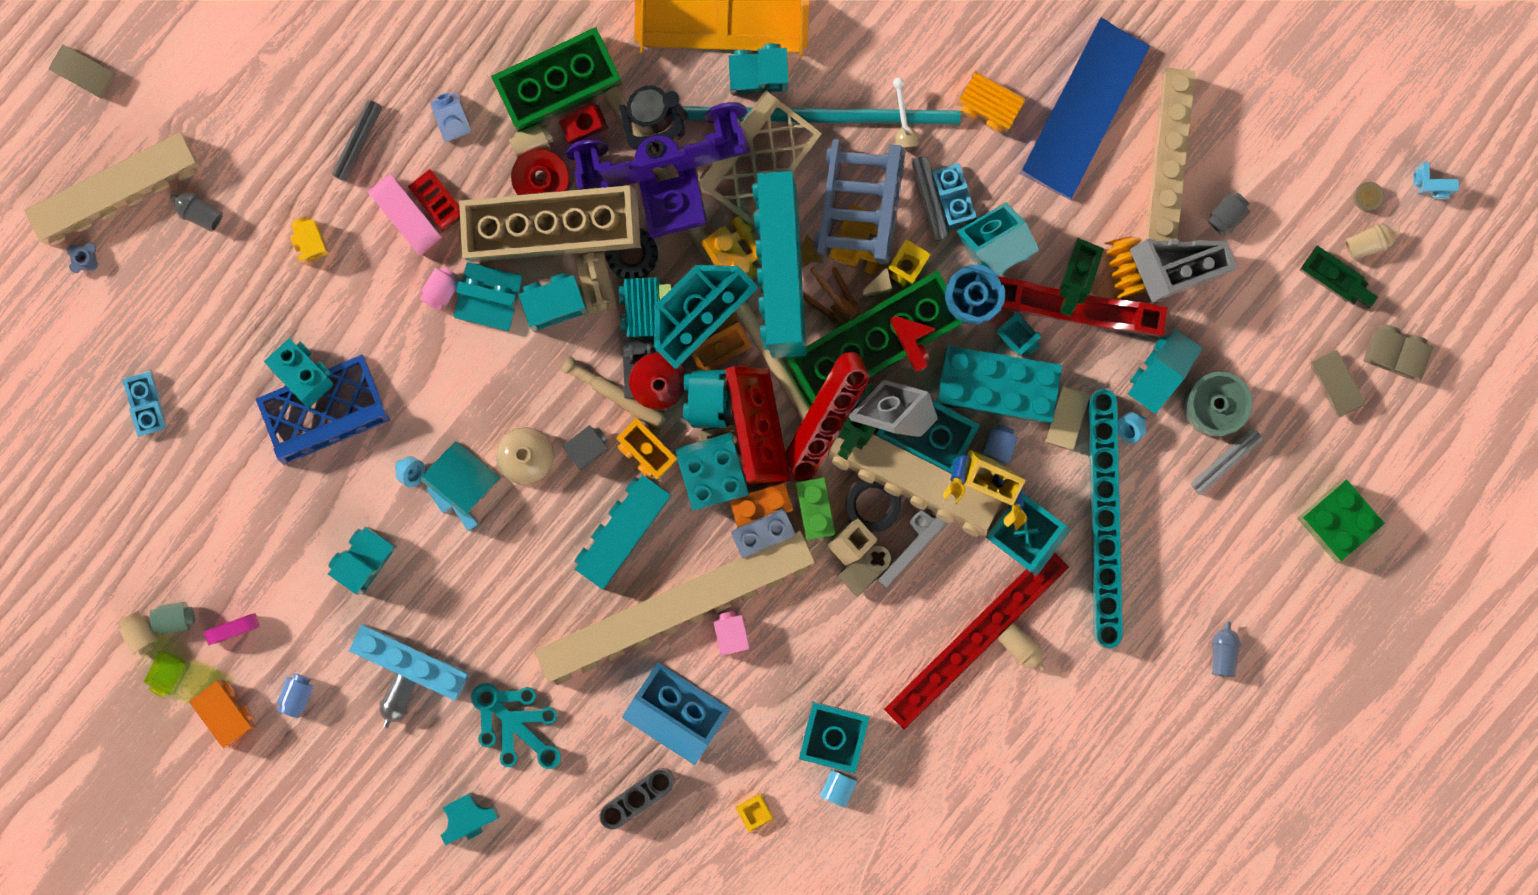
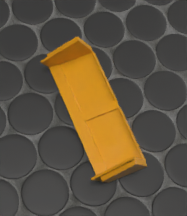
M635 0L634 43H640V53H643V47L758 51V49H763L765 44L776 43L781 44V48H787V52H799V59H802V49H808L810 0Z

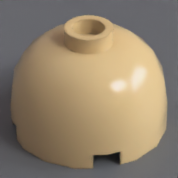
M529 427L515 428L505 434L498 443L496 451L497 466L503 476L513 483L521 485L535 484L543 479L552 469L554 461L553 446L548 438L536 429Z

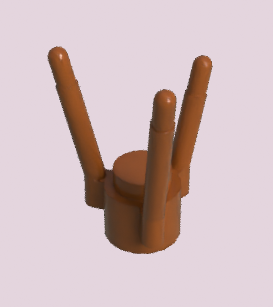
M812 267L810 269L816 280L835 302L830 307L833 313L803 292V298L806 302L827 316L833 324L839 322L841 326L860 313L856 308L858 303L851 296L837 268H832V272L845 298L837 296L816 268Z

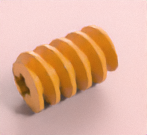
M1129 236L1104 243L1106 245H1113L1106 253L1108 256L1116 257L1109 263V266L1119 268L1112 273V278L1121 279L1120 282L1115 284V289L1124 290L1123 293L1117 296V299L1144 294L1145 290H1147L1129 250L1142 241L1141 238Z

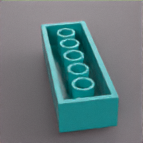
M792 171L758 173V183H753L752 188L753 199L756 201V208L759 209V211L754 212L755 229H757L758 237H761V240H756V255L759 257V264L762 265V268H757V279L761 293H764V296L759 297V311L762 314L763 322L765 321V325H760L761 342L764 343V350H769L772 358L807 356L797 185Z

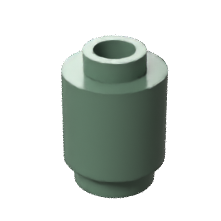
M186 602L157 606L154 610H150V624L154 633L160 632L161 635L189 631L191 624L195 623L193 607H188Z

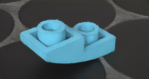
M957 163L932 171L949 230L966 226L977 220L960 164Z
M152 370L124 377L122 382L130 404L129 411L137 436L166 429L164 414Z

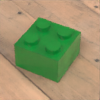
M1347 479L1339 481L1297 518L1334 562H1342L1385 524Z

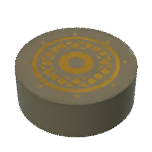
M1375 182L1362 183L1354 192V203L1362 211H1373L1383 203L1384 192Z

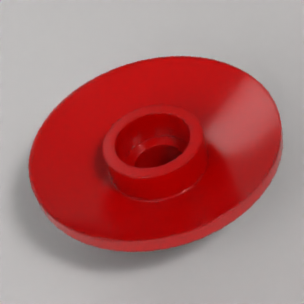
M533 149L522 154L516 160L511 172V182L517 195L566 191L568 187L569 172L565 162L556 153L547 149ZM544 171L546 178L539 180L536 177V172Z
M660 353L648 354L640 358L630 372V391L635 400L646 408L654 410L669 408L675 405L685 393V369L682 364L675 369ZM656 380L664 381V385L661 388H655L653 384Z

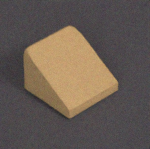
M887 268L862 291V297L869 298L890 293L892 286Z

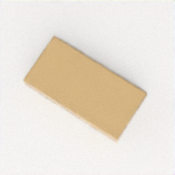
M1061 387L1055 406L1053 423L1049 426L1045 443L1073 451L1090 395Z

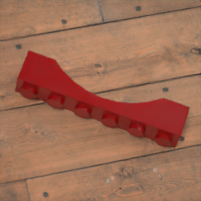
M997 276L1001 285L1003 284L1005 288V301L1001 310L1157 339L1163 336L1168 307L1089 295L1083 305L1077 303L1076 309L1073 310L1071 316L1060 313L1062 302L1065 298L1059 295L1060 289L1024 280Z

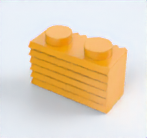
M975 71L957 105L962 107L960 112L967 117L975 119L978 116L987 121L986 127L994 132L1001 133L1002 130L1008 132L1026 99Z

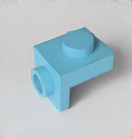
M1422 162L1418 165V169L1414 170L1413 183L1415 187H1418V194H1432V199H1449L1450 195L1459 191V179H1430L1429 162Z

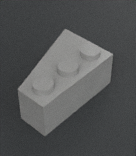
M1146 239L1129 249L1152 303L1218 279L1238 268L1227 241L1194 240L1193 242H1179V240L1155 241V239Z

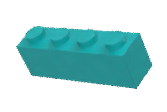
M644 475L640 479L636 477L632 479L625 489L629 493L622 503L617 500L608 513L612 518L607 525L600 524L591 536L595 540L589 550L583 548L574 560L578 564L574 570L602 590L606 588L671 498L669 493Z

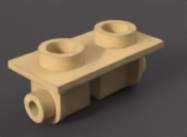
M589 253L583 255L582 258L575 259L589 315L616 309L617 305L604 253Z

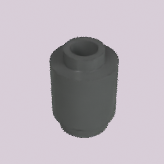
M1228 193L1210 213L1211 217L1207 222L1223 236L1228 232L1232 233L1250 213V210L1247 208L1250 203L1239 193L1235 195Z

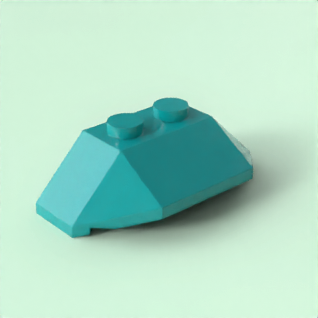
M695 265L654 305V348L676 369L759 287L739 266Z

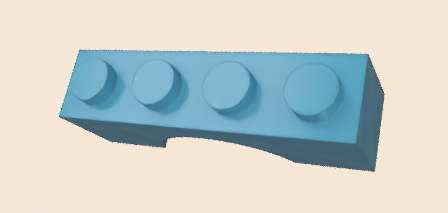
M366 624L360 626L349 650L351 653L454 701L459 699L470 675L465 670L418 651Z

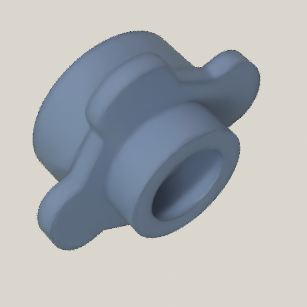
M88 242L84 246L70 245L68 247L67 254L70 255L71 259L69 269L73 273H79L81 270L94 271L98 267L94 253L96 251L95 245ZM81 255L85 256V259L83 261L80 260Z

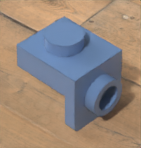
M444 93L437 96L431 102L432 111L444 142L472 133L458 93Z

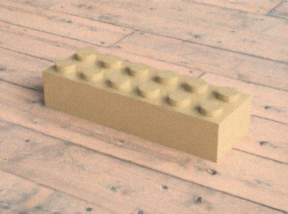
M630 185L459 201L462 258L470 262L641 248L637 190Z

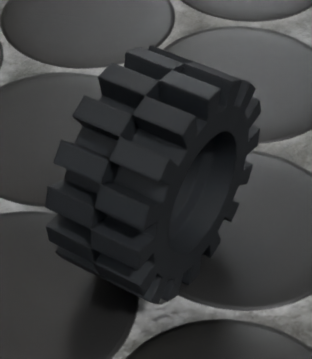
M640 228V245L643 249V257L637 264L630 265L625 263L621 259V250L605 251L610 269L620 278L636 279L646 277L655 268V264L658 261L657 245L655 240L649 236V233L645 232L642 228Z

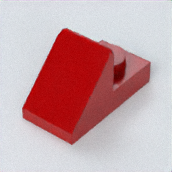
M897 316L891 318L890 323L915 372L918 373L928 367L926 361L930 359L923 344L917 345L916 340L934 332L935 328Z

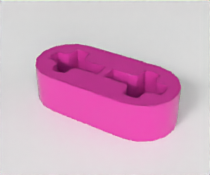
M256 613L206 630L204 635L208 646L257 629L260 627Z

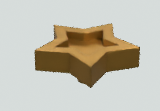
M806 234L804 243L801 245L803 268L811 262L824 264L822 257L817 253V249L814 248V241Z

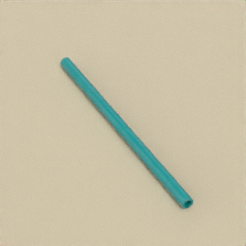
M683 106L688 113V118L685 121H705V114L711 107ZM746 107L747 114L739 119L740 122L744 120L753 107ZM776 108L771 114L770 120L771 122H788L787 113L780 108ZM790 108L808 123L901 124L899 109ZM905 109L907 124L960 125L961 123L960 110ZM791 117V122H797Z

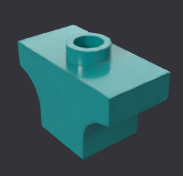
M470 792L442 807L448 818V826L440 836L445 846L463 836H466L467 840L483 833L481 827L498 819L500 815L495 806L490 808L480 806Z

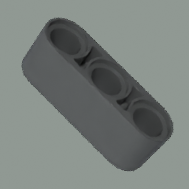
M665 768L653 770L609 801L601 809L599 814L601 824L610 830L623 826L672 790L674 785L673 774ZM655 775H666L669 779V786L663 790L657 789L653 785V777ZM633 791L642 792L645 796V803L641 806L632 805L629 801L630 793ZM609 808L618 809L621 813V820L617 823L608 822L605 817L606 810Z

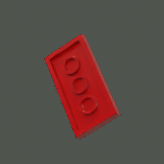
M732 366L725 369L746 481L750 483L774 484L791 481L770 370Z

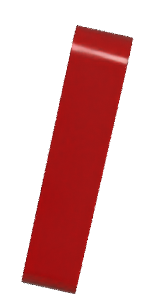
M844 353L837 359L785 452L789 469L795 480L807 481L815 476L868 384V372L857 353Z

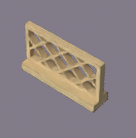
M768 91L763 93L740 124L747 134L750 153L712 162L699 178L700 187L751 225L754 224V212L751 216L741 210L740 198L753 196V192L739 194L737 178L754 175V183H758V173L793 172L822 134ZM777 106L787 113L788 126L771 127L770 116ZM791 117L800 124L792 125ZM767 121L768 128L761 129V127ZM805 127L813 133L806 144L794 145L792 129ZM789 129L791 146L774 148L772 131ZM768 132L771 149L754 151L752 139L757 133ZM802 148V150L796 156L795 149ZM791 150L793 161L789 167L777 168L775 152ZM771 152L773 169L757 171L755 154ZM751 155L753 172L736 174V160L741 156ZM732 167V172H733V174H732V175H726V173H727V172L730 170V168ZM733 178L736 195L722 196L715 190L721 180ZM729 199H736L737 206L730 202Z

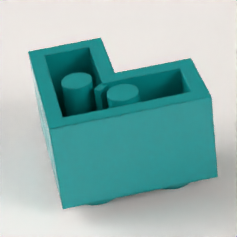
M772 43L763 45V49H758V54H752L751 50L734 51V55H729L730 94L764 93L765 91L769 93L788 92L787 48H781V44Z
M1176 328L1172 330L1168 337L1163 334L1153 347L1154 349L1144 361V364L1147 365L1146 368L1143 370L1139 367L1129 380L1133 385L1127 394L1154 414L1159 411L1185 379L1203 347Z
M364 527L363 530L358 528L348 542L352 545L348 551L344 550L343 553L337 552L328 564L331 570L327 575L356 595L365 594L397 548L369 527Z

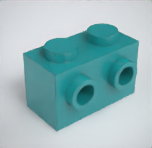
M288 338L264 360V363L309 409L333 386V383L328 378L331 372L320 361L314 364L309 358L312 353L301 341L296 345Z

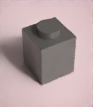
M589 425L562 447L577 467L583 470L609 450L605 445L609 440L599 427L593 430Z

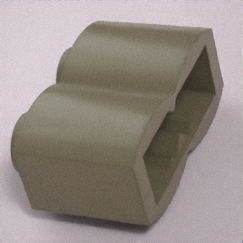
M1384 324L1383 328H1375L1363 361L1410 380H1422L1433 347L1427 344L1428 340L1417 335H1411L1410 338L1400 334L1401 330L1387 324Z

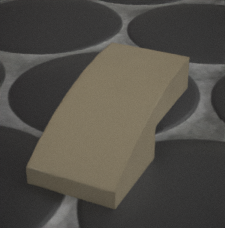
M62 44L48 68L101 99L116 75L109 69Z
M1337 350L1311 362V368L1325 389V396L1338 418L1365 406L1358 387Z

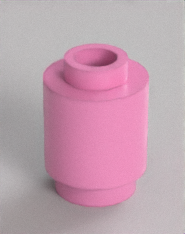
M444 266L441 270L435 268L421 290L423 294L420 300L440 311L442 306L447 305L457 289L458 282L455 279L458 275Z

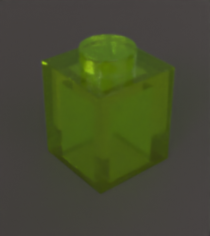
M165 650L159 651L143 682L150 686L148 690L155 695L163 698L166 694L169 696L174 695L190 663Z

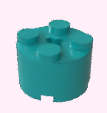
M692 370L691 374L684 375V391L688 392V403L683 405L684 421H688L692 428H728L729 424L724 419L731 416V397L729 389L725 385V378H727L725 370Z

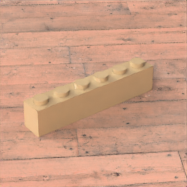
M1166 68L1162 74L1144 240L1169 241L1178 239L1196 71Z
M178 132L25 209L24 212L38 240L44 244L55 245L66 239L65 235L74 230L81 232L92 226L91 221L99 217L102 219L112 217L118 213L117 208L125 204L133 206L144 199L143 195L151 191L154 193L161 192L170 186L169 182L177 178L184 180L196 173L195 169L201 166L186 136Z
M840 433L838 434L828 455V458L832 459V464L843 470L850 468L857 472L858 477L868 483L876 481L885 486L884 490L889 494L897 497L901 494L910 499V503L913 506L922 510L928 508L936 512V516L947 523L954 521L963 526L962 530L976 537L979 534L984 537L1002 501L970 488L965 484L963 485L966 488V492L958 504H955L956 499L951 494L945 500L943 493L951 483L950 473L874 434L862 450L855 447L848 460L837 455L844 441L839 438Z

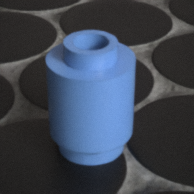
M998 425L997 429L990 428L982 455L1004 465L1010 463L1018 439L1017 436L1013 435L1014 429L1003 425Z
M294 673L292 678L286 677L277 701L279 704L278 712L300 718L301 712H305L314 687L309 684L310 678Z

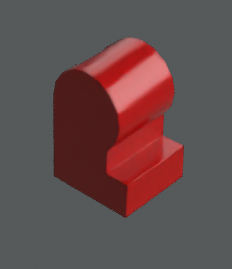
M593 103L559 121L568 144L578 142L595 133H601L609 129L600 106Z

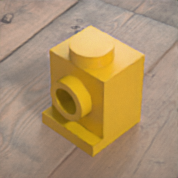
M306 216L291 222L294 232L290 236L296 252L301 250L302 253L297 255L299 262L304 264L330 254L318 222L315 219L309 220Z
M906 239L888 268V271L892 273L889 278L903 287L906 283L912 285L931 254ZM903 261L911 262L912 269L910 271L902 269L901 264Z

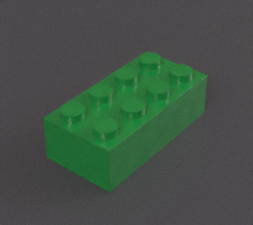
M596 27L491 76L517 132L537 123H542L607 92L613 87L622 85L621 78Z

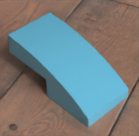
M426 488L442 513H446L452 508L454 509L467 531H472L480 525L470 512L465 517L431 488Z

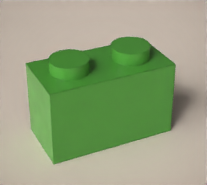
M825 478L795 483L806 541L834 536L835 531Z

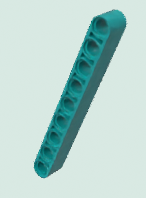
M1101 389L1093 393L1088 401L1094 640L1099 646L1115 648L1120 644L1123 637L1118 415L1116 396L1110 390ZM1104 395L1109 399L1110 406L1108 410L1102 411L1096 407L1095 400L1097 396ZM1099 424H1105L1110 428L1111 433L1107 440H1102L1096 435V428ZM1100 453H1106L1110 456L1111 465L1109 468L1102 469L1098 466L1096 460ZM1107 482L1110 484L1112 493L1108 498H1103L1098 494L1097 487L1099 483ZM1103 510L1108 511L1113 518L1111 525L1108 527H1103L1098 522V515ZM1103 540H1109L1113 544V552L1109 556H1104L1099 552V544ZM1103 569H1109L1114 574V580L1110 585H1104L1100 581L1099 575ZM1104 598H1110L1114 602L1115 607L1110 614H1104L1100 609V603ZM1105 627H1111L1115 631V639L1108 644L1101 639V632Z

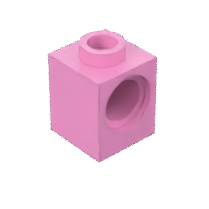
M735 610L718 614L719 620L713 621L721 656L750 649L742 615L736 616Z

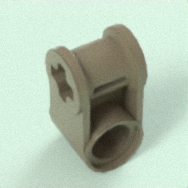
M873 545L859 560L848 564L837 577L858 597L887 569L891 562V555L883 545ZM873 551L876 553L883 551L885 553L882 557L885 562L882 565L879 563L871 564L873 559L871 553Z

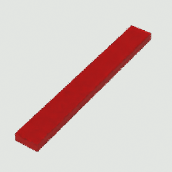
M1054 553L1037 576L1025 569L884 710L905 730L1069 566Z

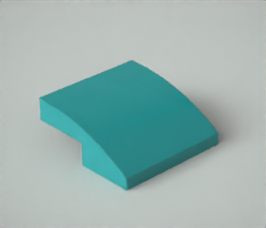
M455 441L422 475L420 480L466 517L501 477Z

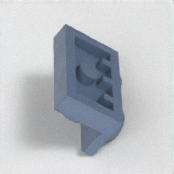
M780 509L731 531L742 558L795 536L792 524L784 509Z

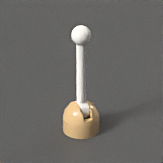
M897 77L893 80V86L897 89L902 127L895 135V143L903 148L919 145L918 135L913 128L907 125L902 90L904 80Z

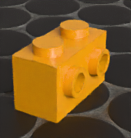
M637 417L616 437L620 442L617 448L628 459L634 456L641 463L637 468L649 480L653 476L659 480L678 461L677 457Z

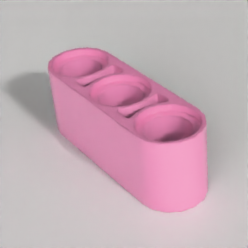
M391 174L387 175L368 191L370 196L419 256L442 239L441 235Z

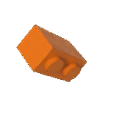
M785 483L729 500L737 528L780 509H784L786 513L793 512Z
M217 680L191 699L189 703L224 749L256 726L252 722L255 717L246 705L241 707L235 697L238 694L234 687L228 681L224 683L222 680Z

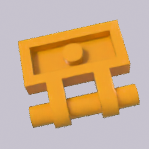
M851 204L849 209L868 211L854 204ZM844 220L837 237L867 240L869 235L877 238L878 227L874 226V223ZM832 248L829 255L830 259L854 269L859 259L867 261L863 272L870 276H874L877 268L882 266V264H878L874 255H871L869 251Z
M738 216L730 222L736 230L735 233L731 234L724 225L703 239L700 244L715 265L739 266L752 278L757 274V269L752 263L757 260L759 262V257L756 255L757 239L752 234L754 230L750 224H745L742 218ZM743 239L752 252L749 255H746L738 244V241Z

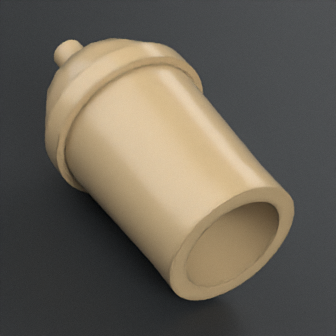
M1375 224L1371 228L1345 239V244L1350 257L1354 261L1377 252L1387 251L1394 243V235L1401 232L1399 228L1392 230L1387 225Z
M1015 623L998 638L1018 661L1019 665L1026 668L1037 666L1041 671L1045 668L1041 663L1043 651L1040 648V644L1033 641Z

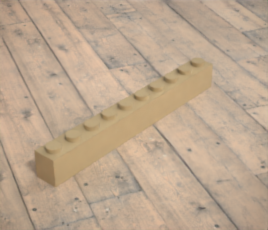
M799 531L793 537L747 557H741L534 650L547 682L555 680L556 685L572 679L571 672L581 668L582 672L585 673L599 667L598 660L607 656L609 661L625 655L624 649L633 644L636 649L652 643L650 637L660 632L663 637L679 631L677 625L682 622L688 621L689 625L705 619L703 613L713 608L716 613L732 607L730 601L741 597L742 601L759 595L756 589L767 585L770 590L785 583L783 577L794 573L795 577L811 571L809 565L815 562L801 531Z

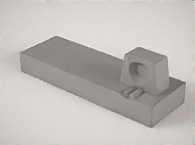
M922 510L916 513L909 523L919 535L877 581L887 588L946 523L937 516L933 518Z

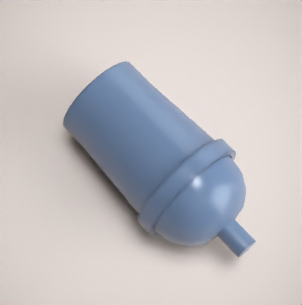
M1225 622V629L1219 630L1215 634L1214 639H1212V675L1235 677L1241 642L1238 634L1231 630V622Z

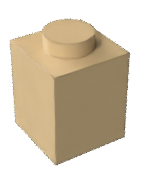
M856 519L843 526L826 545L846 566L859 560L878 539L859 519Z

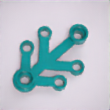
M482 683L474 688L471 695L474 707L481 711L479 743L483 747H491L496 743L497 736L492 731L493 712L501 719L502 753L500 755V762L503 766L512 767L518 760V755L514 751V732L538 754L537 760L540 766L545 769H553L558 766L561 761L560 750L552 745L546 746L523 724L524 722L552 724L557 720V711L552 707L532 711H509L501 703L520 701L525 705H529L536 699L535 690L531 687H525L515 691H499L491 683ZM525 690L532 692L533 697L530 701H525L522 698V693ZM483 692L491 694L492 699L489 703L481 700ZM546 710L552 711L554 714L553 720L546 721L543 718V713ZM485 733H490L493 737V741L490 744H486L482 740V736ZM551 751L555 754L553 762L545 760L544 755L546 752ZM506 753H511L514 756L513 763H505L503 757Z

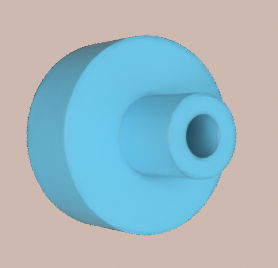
M1128 412L1118 419V434L1124 441L1136 443L1145 436L1147 428L1144 416Z
M413 456L399 460L395 465L397 480L407 487L417 486L426 471L425 464Z

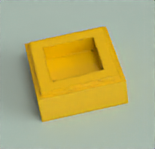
M761 793L735 806L749 833L774 819Z

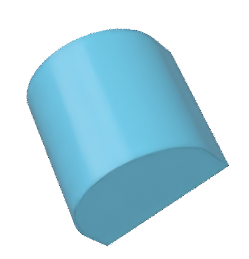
M831 769L819 796L846 808L858 781Z

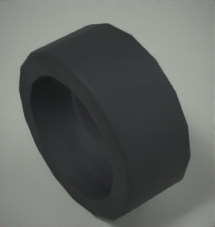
M861 480L848 493L846 512L851 522L859 519L870 532H880L889 528L897 520L901 510L900 496L897 497L889 494L884 490L885 486L876 481L868 483ZM868 488L883 490L890 500L888 515L878 522L864 520L856 509L858 496Z

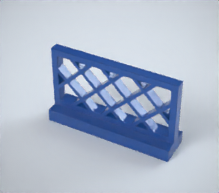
M363 354L328 368L331 372L328 377L334 378L338 382L332 395L328 393L323 395L330 399L324 413L311 408L308 409L306 406L293 402L294 394L287 386L256 398L273 443V450L277 460L283 465L390 421ZM361 365L363 375L359 384L345 379L349 368ZM366 380L369 385V388L364 386ZM343 382L356 387L351 402L337 397ZM361 390L371 393L375 404L365 408L356 405ZM275 399L285 402L278 417L268 413L265 403ZM335 401L348 406L344 417L339 419L328 416ZM289 405L303 410L297 425L283 420ZM308 412L322 417L318 427L312 430L302 427ZM271 419L276 421L274 427ZM281 423L295 428L290 439L279 442L277 432Z

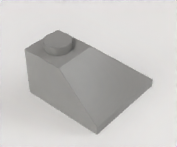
M883 380L849 415L851 421L897 434L921 437L938 419L929 392Z

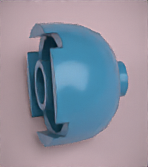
M972 264L961 268L950 278L945 289V302L948 310L956 319L966 324H980L989 321L1000 312L1005 301V288L1003 284L1001 285L995 271L984 265Z

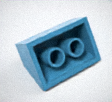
M657 662L622 718L693 765H696L731 709Z

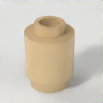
M540 123L515 133V137L509 139L517 159L522 154L533 149L550 150L549 143L554 141L547 125L541 128Z
M139 611L130 614L118 622L121 628L119 632L133 655L139 653L142 657L156 649L154 643L158 641V638L152 631L146 617H141Z

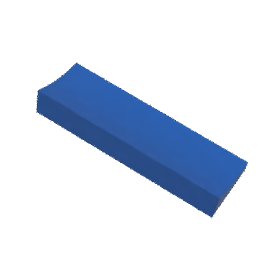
M1100 17L1033 146L1020 175L1071 200L1150 46Z

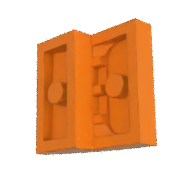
M733 312L691 356L699 370H711L748 350L752 345Z

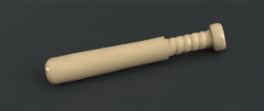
M569 357L561 369L563 373H571L587 384H590L593 390L652 428L660 429L666 420V416L662 412L642 406L635 398H624L623 389L601 376L596 377V375L580 367V365L575 363L576 360L573 357Z

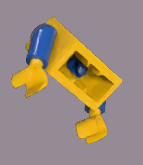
M970 450L967 455L959 456L956 459L950 478L951 483L944 491L943 498L946 500L951 494L956 499L955 504H958L966 492V488L963 485L965 484L970 488L1009 504V508L1012 511L1004 518V523L1007 527L1014 523L1015 530H1018L1027 521V516L1022 510L1023 485L1026 480L1006 465L973 450Z

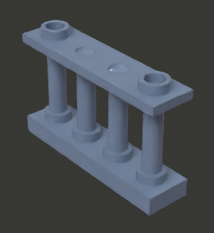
M833 139L832 147H828L826 153V164L829 165L821 227L820 232L815 234L814 248L817 249V253L822 258H828L829 247L869 251L871 255H874L878 264L890 265L906 152L901 145L890 144L889 153H884V155L844 152V146L839 139ZM841 163L883 167V170H886L885 181L869 183L839 180ZM837 191L879 195V198H882L881 209L873 212L835 208ZM833 219L875 223V226L878 227L877 238L873 237L872 240L831 236Z

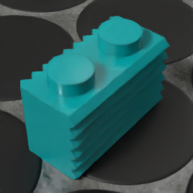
M659 277L624 279V286H619L620 304L625 303L626 315H620L621 332H627L628 339L654 338V305L660 300Z

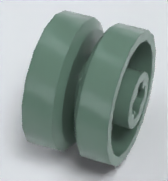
M1216 371L1200 377L1190 385L1184 396L1183 409L1187 421L1194 430L1205 436L1220 437L1236 432L1246 424L1252 413L1253 399L1249 387L1241 378L1230 372ZM1217 398L1220 399L1219 403L1223 404L1222 409H1217L1214 406V401Z

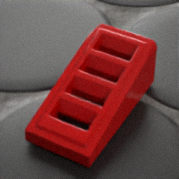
M431 169L407 186L443 232L460 220L458 203ZM431 179L434 184L420 194L417 189ZM438 188L441 192L427 202L424 198ZM445 197L448 201L434 211L431 207ZM452 205L454 210L443 219H440L438 215Z

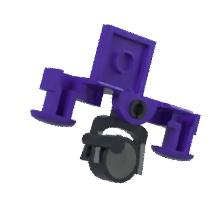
M653 85L643 86L635 90L630 96L627 107L625 104L619 106L627 143L633 150H636L635 160L615 165L611 161L601 163L600 157L606 154L609 148L607 143L599 139L576 142L566 151L567 158L576 162L577 170H574L578 190L625 186L639 182L649 236L653 239L707 225L696 167L750 153L747 134L739 123V119L747 114V108L738 102L721 103L711 107L705 114V121L715 125L716 133L705 135L706 141L683 146V151H680L675 142L685 135L684 121L688 118V113L682 106L678 93L675 91L665 93L661 88ZM675 117V124L670 129L666 130L672 123L673 118ZM632 122L641 132L656 135L634 136ZM673 164L678 171L679 177L658 182V176L653 169L664 168Z

